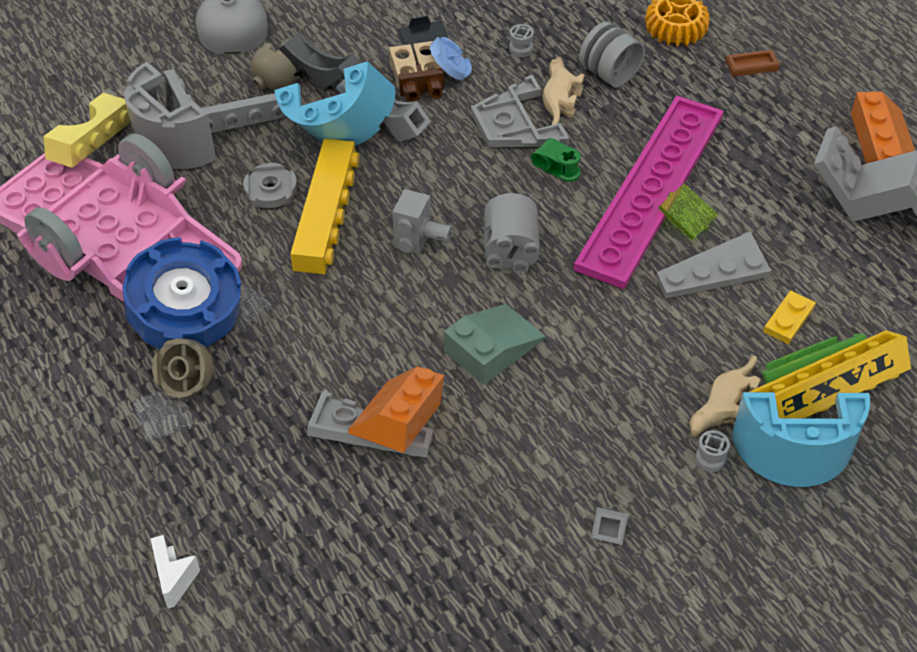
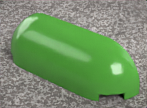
M854 334V337L839 342L837 336L773 360L766 364L767 370L761 371L765 384L850 347L865 340L866 336L865 334Z

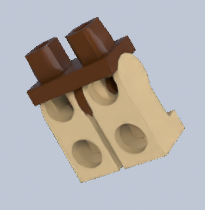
M433 41L415 43L414 54L411 44L389 47L390 67L394 73L399 94L404 96L407 102L417 101L420 99V93L428 92L429 97L432 99L442 97V90H444L443 69L437 64L432 54L422 55L420 53L424 49L430 50V44ZM398 53H407L408 57L399 59L396 55Z

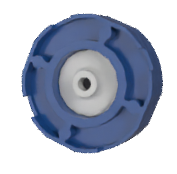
M181 237L161 240L136 254L126 268V276L122 285L126 319L146 343L158 349H161L165 342L177 338L195 340L207 348L226 336L237 321L240 311L241 293L238 270L218 247L206 241L200 240V244L182 242Z

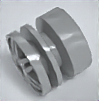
M602 22L585 38L580 49L579 61L583 67L595 75H599L601 79L615 88L634 77L644 59L645 47L639 40L629 34H625L622 29L616 27L611 22Z

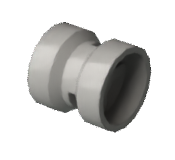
M517 24L510 29L511 42L509 50L512 55L526 57L532 53V41L534 38L532 27L526 24Z
M715 430L706 431L701 435L695 458L700 468L715 472L724 467L730 448L728 437L724 433Z

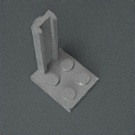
M174 69L164 71L166 109L172 112L192 101L190 94H186L182 78L178 79ZM275 93L201 108L208 114L211 133L286 117L277 103Z

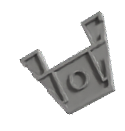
M533 75L527 76L525 82L519 85L514 83L509 86L508 91L501 95L494 94L471 107V115L488 147H540L548 138H554L562 144L569 145V136L561 123L536 129L520 101L541 96V88Z

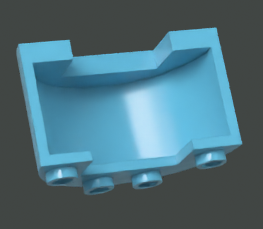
M367 61L344 68L346 93L301 106L300 85L296 83L276 89L275 97L282 112L323 143L324 139L355 141L356 146L374 136L380 130L379 125L384 118L389 117L395 100V86Z
M743 392L732 432L734 446L743 461L752 470L768 480L793 487H810L823 484L837 477L850 462L869 413L870 395L869 393H837L835 403L839 419L778 418L774 392Z

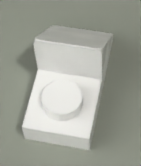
M164 535L151 538L162 593L167 608L175 607L200 572L196 556L177 560L174 546L167 547Z

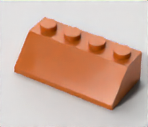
M857 92L851 116L866 164L915 151L902 110L883 92Z

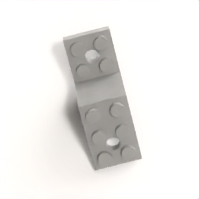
M835 126L827 129L814 165L852 221L912 208L917 215V150L861 165L860 158L854 154L847 138L841 134L838 127Z

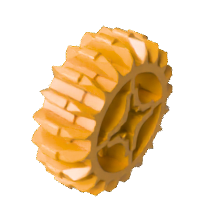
M652 0V3L648 5L646 10L645 26L647 33H651L652 38L658 37L659 43L666 41L667 46L675 43L677 47L680 43H683L687 47L689 42L696 44L698 39L702 40L706 31H708L710 17L707 7L703 6L702 1Z

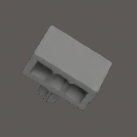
M404 189L392 211L394 248H398L405 253L413 252L420 254L428 237L449 243L453 226L431 221L430 195Z

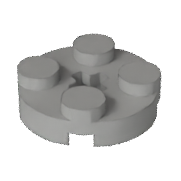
M266 163L255 167V172L250 176L248 173L243 181L245 196L251 205L256 208H276L288 205L292 202L297 192V181L294 172L291 170L290 173L288 170H285L284 165L278 163Z

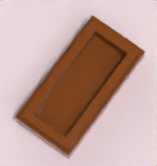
M772 49L727 55L725 58L732 77L779 71L780 64Z

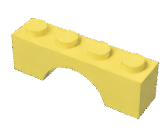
M102 93L89 103L90 121L79 125H58L44 135L45 159L73 168L130 123L125 99Z

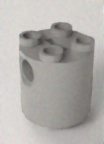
M507 193L492 198L485 205L484 247L486 263L489 267L499 269L512 268L515 273H525L529 270V266L538 260L540 255L538 209L536 203L531 198L522 194Z

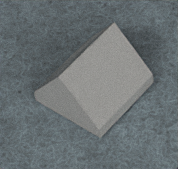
M597 507L591 538L623 545L628 514Z

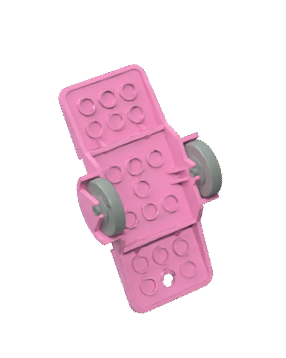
M132 133L121 140L118 145L119 154L114 158H110L105 164L86 157L71 168L46 160L44 153L0 186V223L17 233L25 249L45 270L65 281H70L80 272L85 271L107 285L110 293L123 301L122 285L126 276L127 266L136 254L161 240L181 237L182 242L200 244V240L206 241L218 247L236 266L238 272L242 268L241 256L235 249L187 214L174 196L175 193L183 188L186 179L180 177L175 181L172 167L165 155L152 141L142 135Z

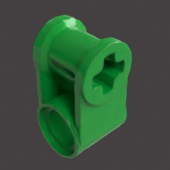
M548 138L531 155V161L535 167L543 168L542 171L548 172L563 181L572 182L580 177L581 170L578 167V163L581 160L580 152L560 143L554 138Z

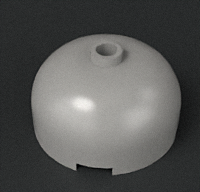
M204 0L196 14L195 23L199 42L206 49L214 53L224 54V52L239 51L240 54L258 47L267 37V14L259 0Z

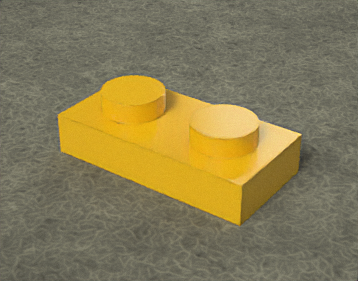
M790 290L765 325L763 332L789 345L815 308L816 302Z

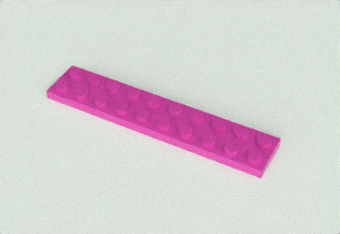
M676 95L576 259L574 271L622 289L626 288L721 122L723 110Z

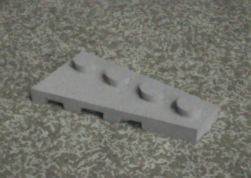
M748 232L657 272L656 279L666 299L770 277L771 269L751 232Z
M322 391L308 424V436L402 453L348 434L350 426L363 412V409L356 407V402L345 398L341 402L333 399L332 393ZM423 427L403 454L427 458L433 438V429Z

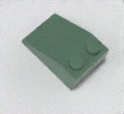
M504 304L466 315L444 330V352L482 385H485L545 340L546 336L510 306Z

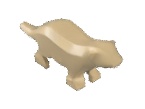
M557 57L550 62L549 73L551 78L542 94L544 106L553 116L552 125L559 123L560 114L565 115L567 118H573L576 110L574 106L577 96L580 97L583 90L584 74H580L577 77L571 74L565 68L561 57Z
M751 356L748 364L742 368L727 371L715 379L711 386L708 402L690 419L689 425L692 436L697 437L714 426L735 424L739 401L743 392H749L758 388L761 381L757 376L748 377L756 364V356Z

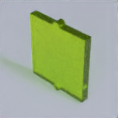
M685 183L675 192H670L667 196L668 198L658 207L691 240L702 230L706 231L709 228V224L718 216Z

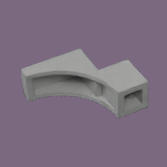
M345 79L336 87L340 94L346 93ZM394 100L389 117H385L382 122L385 123L395 139L401 142L417 137L431 121L417 101L401 102Z

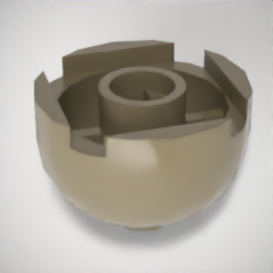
M265 42L253 55L250 63L251 72L254 75L252 79L254 84L261 90L266 88L271 92L293 85L300 78L299 76H294L297 72L296 68L279 49L274 52L270 49L273 45Z
M177 338L165 342L160 352H156L152 365L154 381L166 391L165 393L168 396L185 398L199 394L208 387L213 378L214 363L211 354L204 345L195 340Z

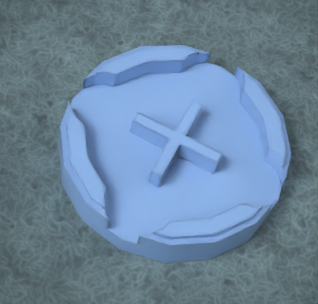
M437 37L430 44L432 56L448 75L457 80H464L471 74L472 66L469 59H464L461 56L463 53L462 49L452 40L446 37Z

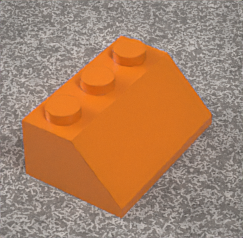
M416 366L387 381L350 426L348 434L405 453L440 406L444 375Z

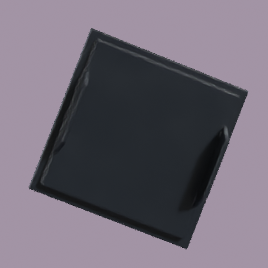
M428 16L411 18L408 27L396 29L402 45L411 44L413 54L415 43L434 41L437 37L449 39L442 21L430 22ZM424 49L420 53L422 55H431V50Z

